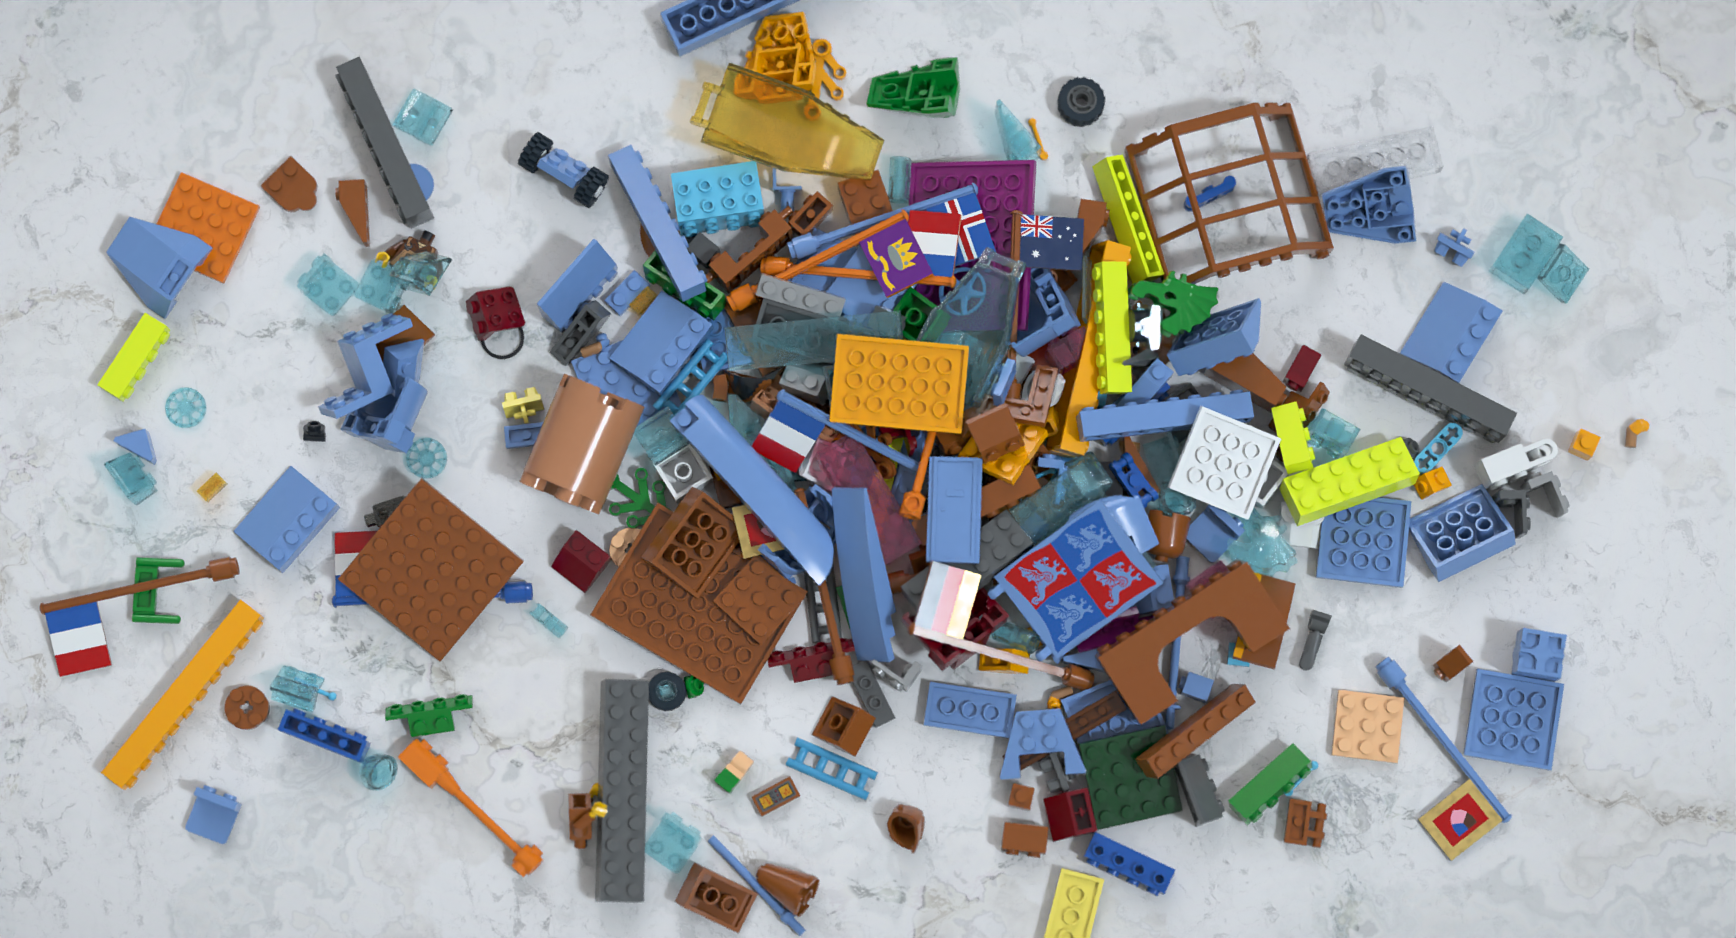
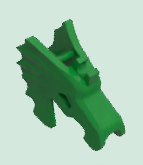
M1170 271L1167 278L1161 283L1138 281L1128 288V298L1137 301L1138 298L1147 297L1152 300L1154 306L1169 310L1170 314L1166 318L1153 324V329L1157 333L1169 338L1171 334L1176 336L1178 333L1184 334L1185 331L1189 333L1194 325L1201 324L1211 317V308L1218 304L1216 296L1219 288L1197 286L1186 282L1187 274L1183 273L1180 274V279H1176L1174 275L1176 271Z

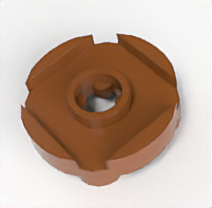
M241 686L233 689L225 702V714L228 721L242 730L257 728L267 719L270 711L269 701L265 694L253 686ZM246 702L253 706V709L249 710L248 714H244V710L241 709L242 705H245Z

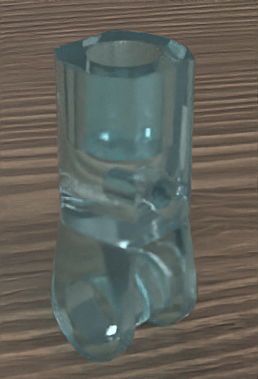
M537 603L538 607L529 614L555 636L561 638L567 631L568 626L544 606ZM546 612L549 616L542 621L540 616Z

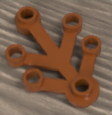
M847 424L863 433L858 425ZM865 426L867 435L876 440V426ZM887 432L879 435L877 439L887 446L893 441L891 435ZM852 438L844 441L846 451L864 454L857 459V464L861 469L876 470L877 475L881 479H892L895 477L896 467L890 458L862 443L859 444Z

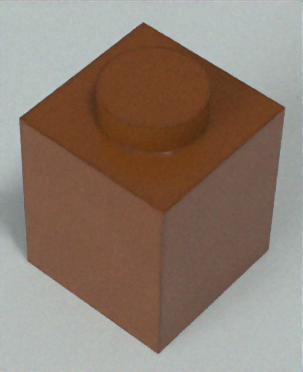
M1013 783L1008 807L1030 811L1035 788Z

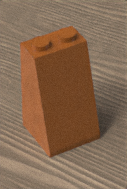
M1254 353L1247 357H1236L1229 363H1218L1214 367L1206 369L1204 373L1205 376L1231 391L1243 390V392H1250L1252 403L1272 413L1271 408L1281 406L1287 396L1284 393L1286 386Z

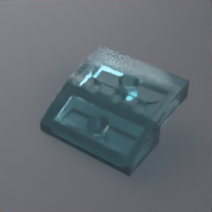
M413 88L392 125L412 135L415 139L433 146L453 109Z

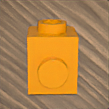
M1442 466L1419 476L1414 486L1420 499L1423 500L1432 494L1449 488L1452 484Z

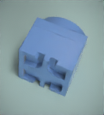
M1522 628L1517 631L1515 648L1512 655L1511 675L1553 682L1559 680L1562 675V662L1567 635Z

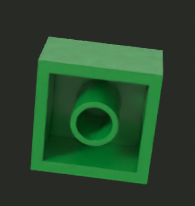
M912 287L907 290L893 310L906 316L905 328L901 334L910 341L932 342L950 318L948 313Z

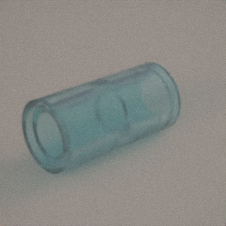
M895 156L890 158L889 202H909L911 159L908 157Z
M1006 622L992 633L994 640L1029 654H1033L1040 643V636L1037 633L1010 622Z

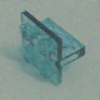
M283 666L270 685L269 690L272 691L271 700L313 712L319 689L324 683V678L314 673L297 670L292 666Z

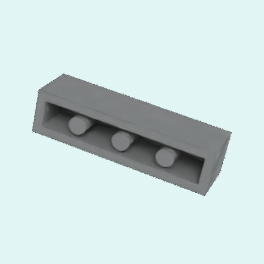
M764 273L760 275L755 292L756 296L840 320L846 300L842 296Z

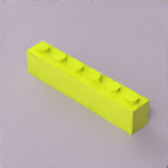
M1123 154L1106 157L1093 165L1092 168L1103 200L1107 202L1106 209L1110 210L1109 217L1118 243L1131 247V261L1127 269L1132 284L1138 281L1152 282L1164 275L1126 162Z
M1099 262L1094 264L1092 270V278L1095 280L1093 300L1096 302L1094 322L1097 324L1095 343L1098 346L1096 365L1099 369L1097 387L1100 394H1126L1132 392L1131 365L1124 366L1122 364L1123 361L1131 358L1126 262Z

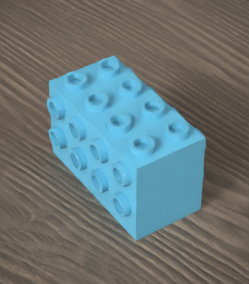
M756 161L671 173L681 236L694 237L699 232L714 234L723 229L734 231L743 226L759 227L758 223L764 214Z

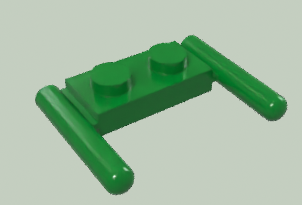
M137 557L134 584L158 579V567L182 568L185 562L183 559ZM158 588L134 593L132 622L179 624L181 617L179 615L155 614Z

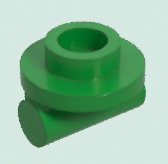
M692 675L684 677L688 699L702 695L704 683Z

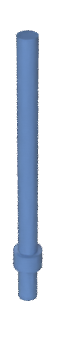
M714 835L708 840L715 850L781 917L780 920L785 925L788 924L799 936L806 931L794 918L795 915L789 910L787 911L769 892L757 883V879Z

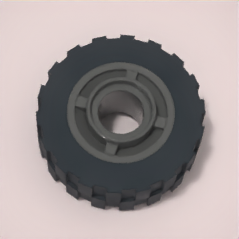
M1086 77L1070 79L1062 86L1058 96L1057 108L1060 111V116L1073 126L1084 127L1085 125H1092L1102 115L1105 106L1103 89L1093 79H1087ZM1084 99L1087 104L1079 105L1076 100Z

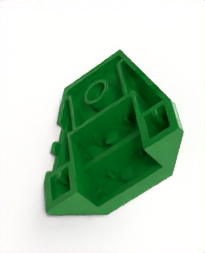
M958 58L935 59L930 61L931 65L918 68V65L911 66L910 71L900 74L897 70L873 77L867 98V107L931 118L955 116L960 93Z

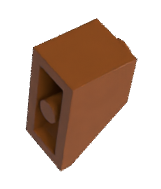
M1459 644L1433 664L1435 668L1433 671L1440 680L1444 679L1448 682L1474 661Z

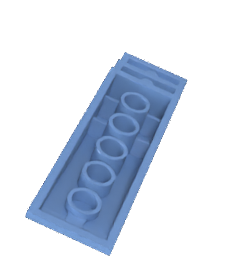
M834 487L832 488V501L838 560L857 660L872 661L875 659L878 662H891L895 659L890 638L895 636L891 614L896 612L867 488Z

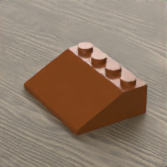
M691 487L641 558L698 599L739 543L734 516L706 493Z

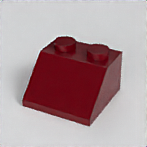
M575 530L560 550L551 567L586 593L611 562L612 558L578 530Z

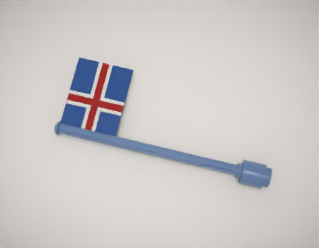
M975 183L820 236H812L810 232L792 238V241L787 242L792 259H800L817 253V248H820V245L862 232L900 213L901 210H905L908 215L910 210H926L928 212L962 215L955 266L996 253L976 196L978 194V187Z

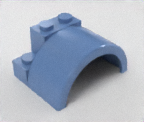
M1031 268L1028 331H1017V343H1011L1014 350L1021 357L1029 355L1056 337L1064 336L1081 326L1068 297L1056 283L1050 269Z
M405 377L404 381L406 383L400 396L394 397L390 393L348 413L340 430L353 437L366 439L385 450L407 454L408 450L412 447L415 433L411 432L428 392L418 382Z

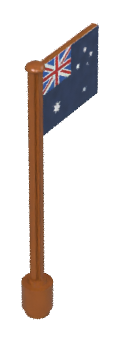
M1020 210L1011 211L1007 358L1016 360V351L1011 343H1017L1019 267L1082 271L1084 219L1024 215ZM1014 377L1007 398L1021 400V384L1017 383V379Z

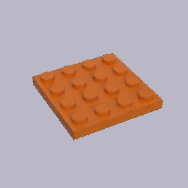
M181 172L157 224L195 235L213 247L203 264L197 266L194 271L224 284L260 206Z

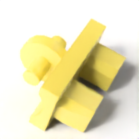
M535 387L524 390L525 397L517 399L516 392L505 393L502 406L506 418L514 417L515 420L523 418L524 423L527 424L529 423V416H534L537 411L544 410L541 395L538 394Z

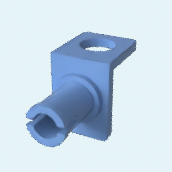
M773 165V191L781 193V211L786 208V203H788V206L794 212V192L802 190V186H776V165Z

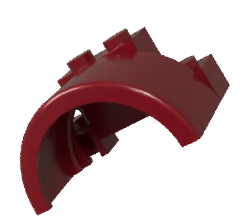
M984 587L976 592L963 639L986 646L990 635L1007 622L1009 614L995 599H991L988 596V592ZM909 612L902 616V623L907 629L911 623H914L916 615L910 616ZM913 634L928 650V657L941 671H944L949 666L955 670L977 653Z

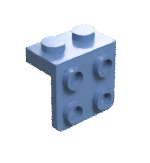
M1209 504L1191 523L1187 541L1210 563H1214L1244 533L1245 530L1242 528L1244 525L1238 518H1232L1227 511Z
M204 785L203 789L196 787L194 796H197V799L186 823V830L220 844L227 843L242 804L236 802L237 797L224 793V796L215 794L216 789Z

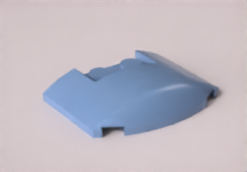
M1122 495L1100 498L1141 553L1159 544L1138 495H1134V498ZM1098 500L1088 503L1085 506L1078 509L1077 511H1075L1071 516L1068 517L1069 520L1067 522L1072 520L1074 517H1076L1078 514L1083 512L1085 509H1087L1089 506H1091Z

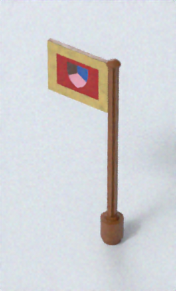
M795 489V495L808 508L804 493L806 489ZM745 505L732 508L744 559L762 555L758 551L762 544L767 545L772 552L785 550ZM825 580L820 586L818 585V590L834 652L832 655L833 659L829 660L833 680L836 681L838 686L854 682L853 676H855L850 655L846 656L845 652L842 651Z

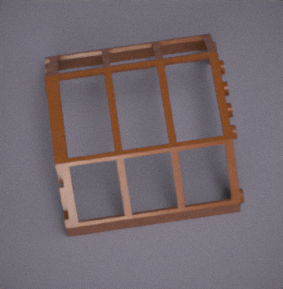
M1250 103L1171 124L1165 127V131L1161 132L1160 135L1157 136V133H1152L1142 138L1143 142L1132 143L1125 147L1124 153L1135 191L1164 275L1161 276L1162 281L1167 278L1169 273L1160 245L1197 228L1208 267L1188 275L1186 282L1191 284H1197L1213 276L1223 278L1229 276L1230 272L1235 270L1245 272L1252 269L1251 266L1258 264L1260 267L1272 264L1273 260L1277 259L1281 261L1290 260L1293 258V255L1309 254L1310 258L1317 257V259L1330 256L1329 253L1332 252L1334 247L1291 103H1284L1280 106L1277 103H1265V107H1260L1259 103ZM1260 116H1268L1270 121L1286 117L1296 152H1271ZM1253 117L1264 154L1189 174L1178 136ZM1172 139L1182 176L1145 193L1135 157L1146 155L1148 149ZM1273 160H1299L1310 197H1284ZM1266 161L1277 199L1202 219L1192 180ZM1185 184L1195 222L1158 238L1147 200ZM1287 205H1313L1323 239L1322 242H1297ZM1276 206L1280 207L1290 241L1289 245L1215 263L1205 225Z

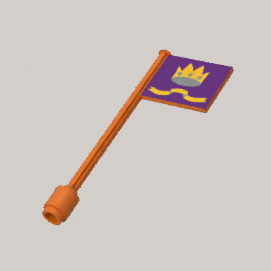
M901 210L900 213L774 277L789 280L858 244L861 245L886 298L934 274L907 223L909 220L908 213L905 210ZM747 283L731 291L730 295L726 296L734 312L736 310L741 311L758 302L757 297L759 296L755 295L757 285L750 286Z

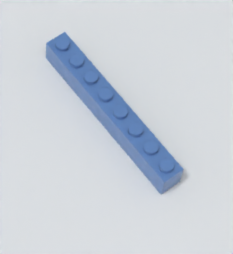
M629 145L609 154L610 166L681 300L684 302L705 292L707 278L703 270L698 271L696 267L698 265L694 253L689 254L687 250L689 247L684 235L680 237L678 233L680 228L675 218H670L669 213L671 212L666 201L662 202L659 198L662 195L657 184L653 185L651 183L652 175L647 167L643 168L641 164L643 159L640 152L634 151L632 145Z
M1234 390L1226 395H1222L1221 392L1209 394L1208 397L1191 395L1188 399L1182 400L1179 397L1168 398L1165 402H1158V400L1154 399L1146 401L1145 404L1137 405V402H1129L1122 407H1116L1115 404L1103 406V409L1096 410L1094 407H1086L1081 409L1082 411L1076 416L1080 442L1188 430L1192 428L1200 406L1239 422L1248 423L1254 418L1250 392Z

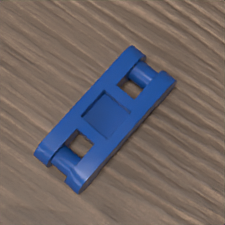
M1227 176L1222 184L1216 187L1210 185L1201 191L1202 194L1196 196L1199 208L1231 193L1236 185V179L1233 176ZM1187 196L1184 202V209L1192 212L1189 197Z
M1128 452L1122 454L1118 461L1114 460L1109 464L1110 470L1129 497L1134 498V495H1138L1144 509L1150 501L1154 502L1159 498L1157 491L1150 486ZM1124 466H1126L1127 469L1129 470V471H1128L1127 473H1125V474H1124V472L1122 471V468H1123ZM1141 489L1145 493L1142 497L1138 494V491Z

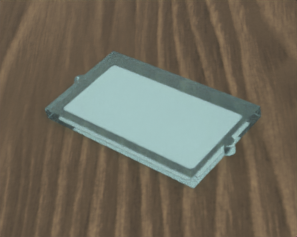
M1083 255L1082 320L1084 324L1088 322L1091 309L1092 260L1087 255Z

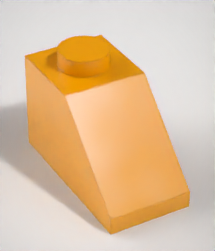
M998 649L1030 659V652L1017 649ZM980 654L978 671L1028 674V667Z

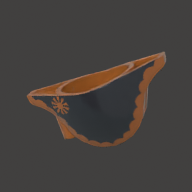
M723 370L729 381L728 393H732L736 400L744 403H751L752 399L761 389L765 391L776 380L756 378Z

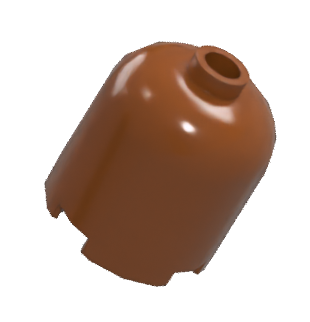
M1149 510L1148 518L1159 544L1147 552L1154 555L1156 561L1168 562V559L1179 557L1185 548L1191 518L1177 513H1172V517L1162 514L1163 511Z

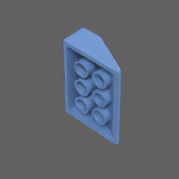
M593 239L537 303L542 317L561 333L565 329L567 330L585 304L593 297L597 298L604 289L602 286L607 281L611 282L618 273L616 271L618 269L617 264L598 241Z
M859 244L843 268L873 271ZM836 277L826 292L842 296L846 299L842 313L860 326L876 330L868 326L875 306H883L894 310L909 288L886 298L877 280Z
M1443 282L1400 354L1459 383L1503 310L1478 296Z
M661 291L609 359L658 396H661L713 331V324L694 310Z
M1260 298L1210 314L1211 317L1201 324L1194 325L1191 332L1185 331L1182 335L1179 333L1167 353V357L1178 376L1192 375L1200 369H1210L1218 363H1229L1236 357L1251 355L1259 342Z
M290 466L234 532L284 573L340 507L312 482Z
M1483 484L1411 518L1409 523V531L1427 566L1438 582L1516 545L1514 529Z

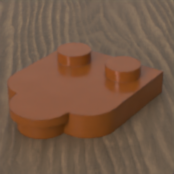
M292 156L260 185L287 212H296L299 209L309 211L317 203L315 193L318 189V184L316 180Z

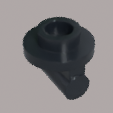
M310 421L303 427V441L326 442L325 425L319 421Z

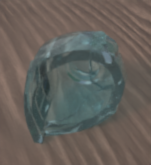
M1171 478L1163 480L1159 490L1158 510L1163 511L1162 515L1172 517V513L1189 515L1196 508V499L1168 488Z

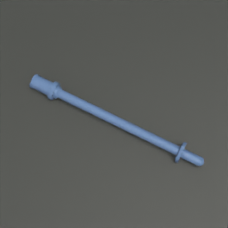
M1185 556L1176 558V569L1173 576V581L1176 584L1175 598L1180 595L1184 596L1185 585H1187V582H1190V577H1188L1190 558ZM1181 636L1172 641L1169 687L1175 696L1177 695ZM1176 703L1166 708L1165 725L1168 730L1174 728L1175 710L1181 709V706L1176 705Z

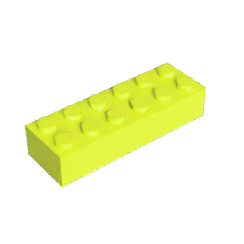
M1402 437L1283 478L1279 490L1296 525L1300 526L1415 485L1420 473Z

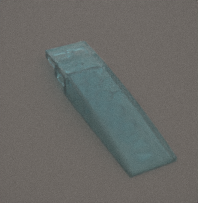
M901 311L725 327L729 371L835 361L837 334L903 340Z

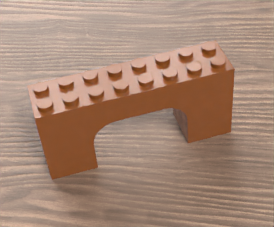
M1235 560L1226 566L1228 570L1219 573L1218 571L1208 577V583L1204 585L1197 584L1189 590L1190 594L1186 597L1180 595L1171 601L1172 606L1169 608L1162 607L1152 614L1154 617L1149 621L1141 620L1134 625L1135 630L1130 633L1124 631L1115 637L1116 642L1111 645L1106 643L1097 649L1098 653L1094 656L1140 725L1178 701L1159 671L1158 658L1166 645L1211 617L1225 618L1232 625L1246 649L1252 653L1290 629L1247 561Z

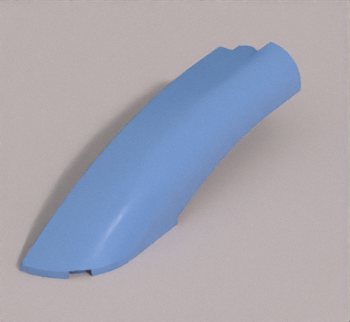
M697 395L685 403L686 407L670 420L672 426L735 493L761 525L820 586L829 575L833 565L834 548L827 530L704 395Z

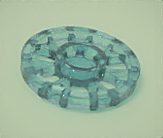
M187 387L175 390L168 397L165 406L168 419L174 425L181 428H191L199 424L203 420L207 408L202 394L195 389ZM189 392L195 393L192 400L187 399ZM182 393L184 399L178 401L176 395ZM201 400L202 406L195 407L194 402ZM171 402L178 403L176 409L170 408ZM178 411L180 416L174 420L172 415ZM194 411L201 414L197 420L191 416ZM183 416L189 417V424H183Z
M422 438L412 444V447L407 452L406 462L414 475L429 479L438 476L444 470L447 464V453L443 445L437 440ZM431 442L437 445L433 452L429 450ZM424 443L426 449L420 452L417 445ZM411 452L418 453V459H411ZM443 452L444 458L436 459L435 454ZM419 462L422 466L415 471L412 466ZM435 462L441 465L438 471L432 467ZM424 467H430L429 475H423Z

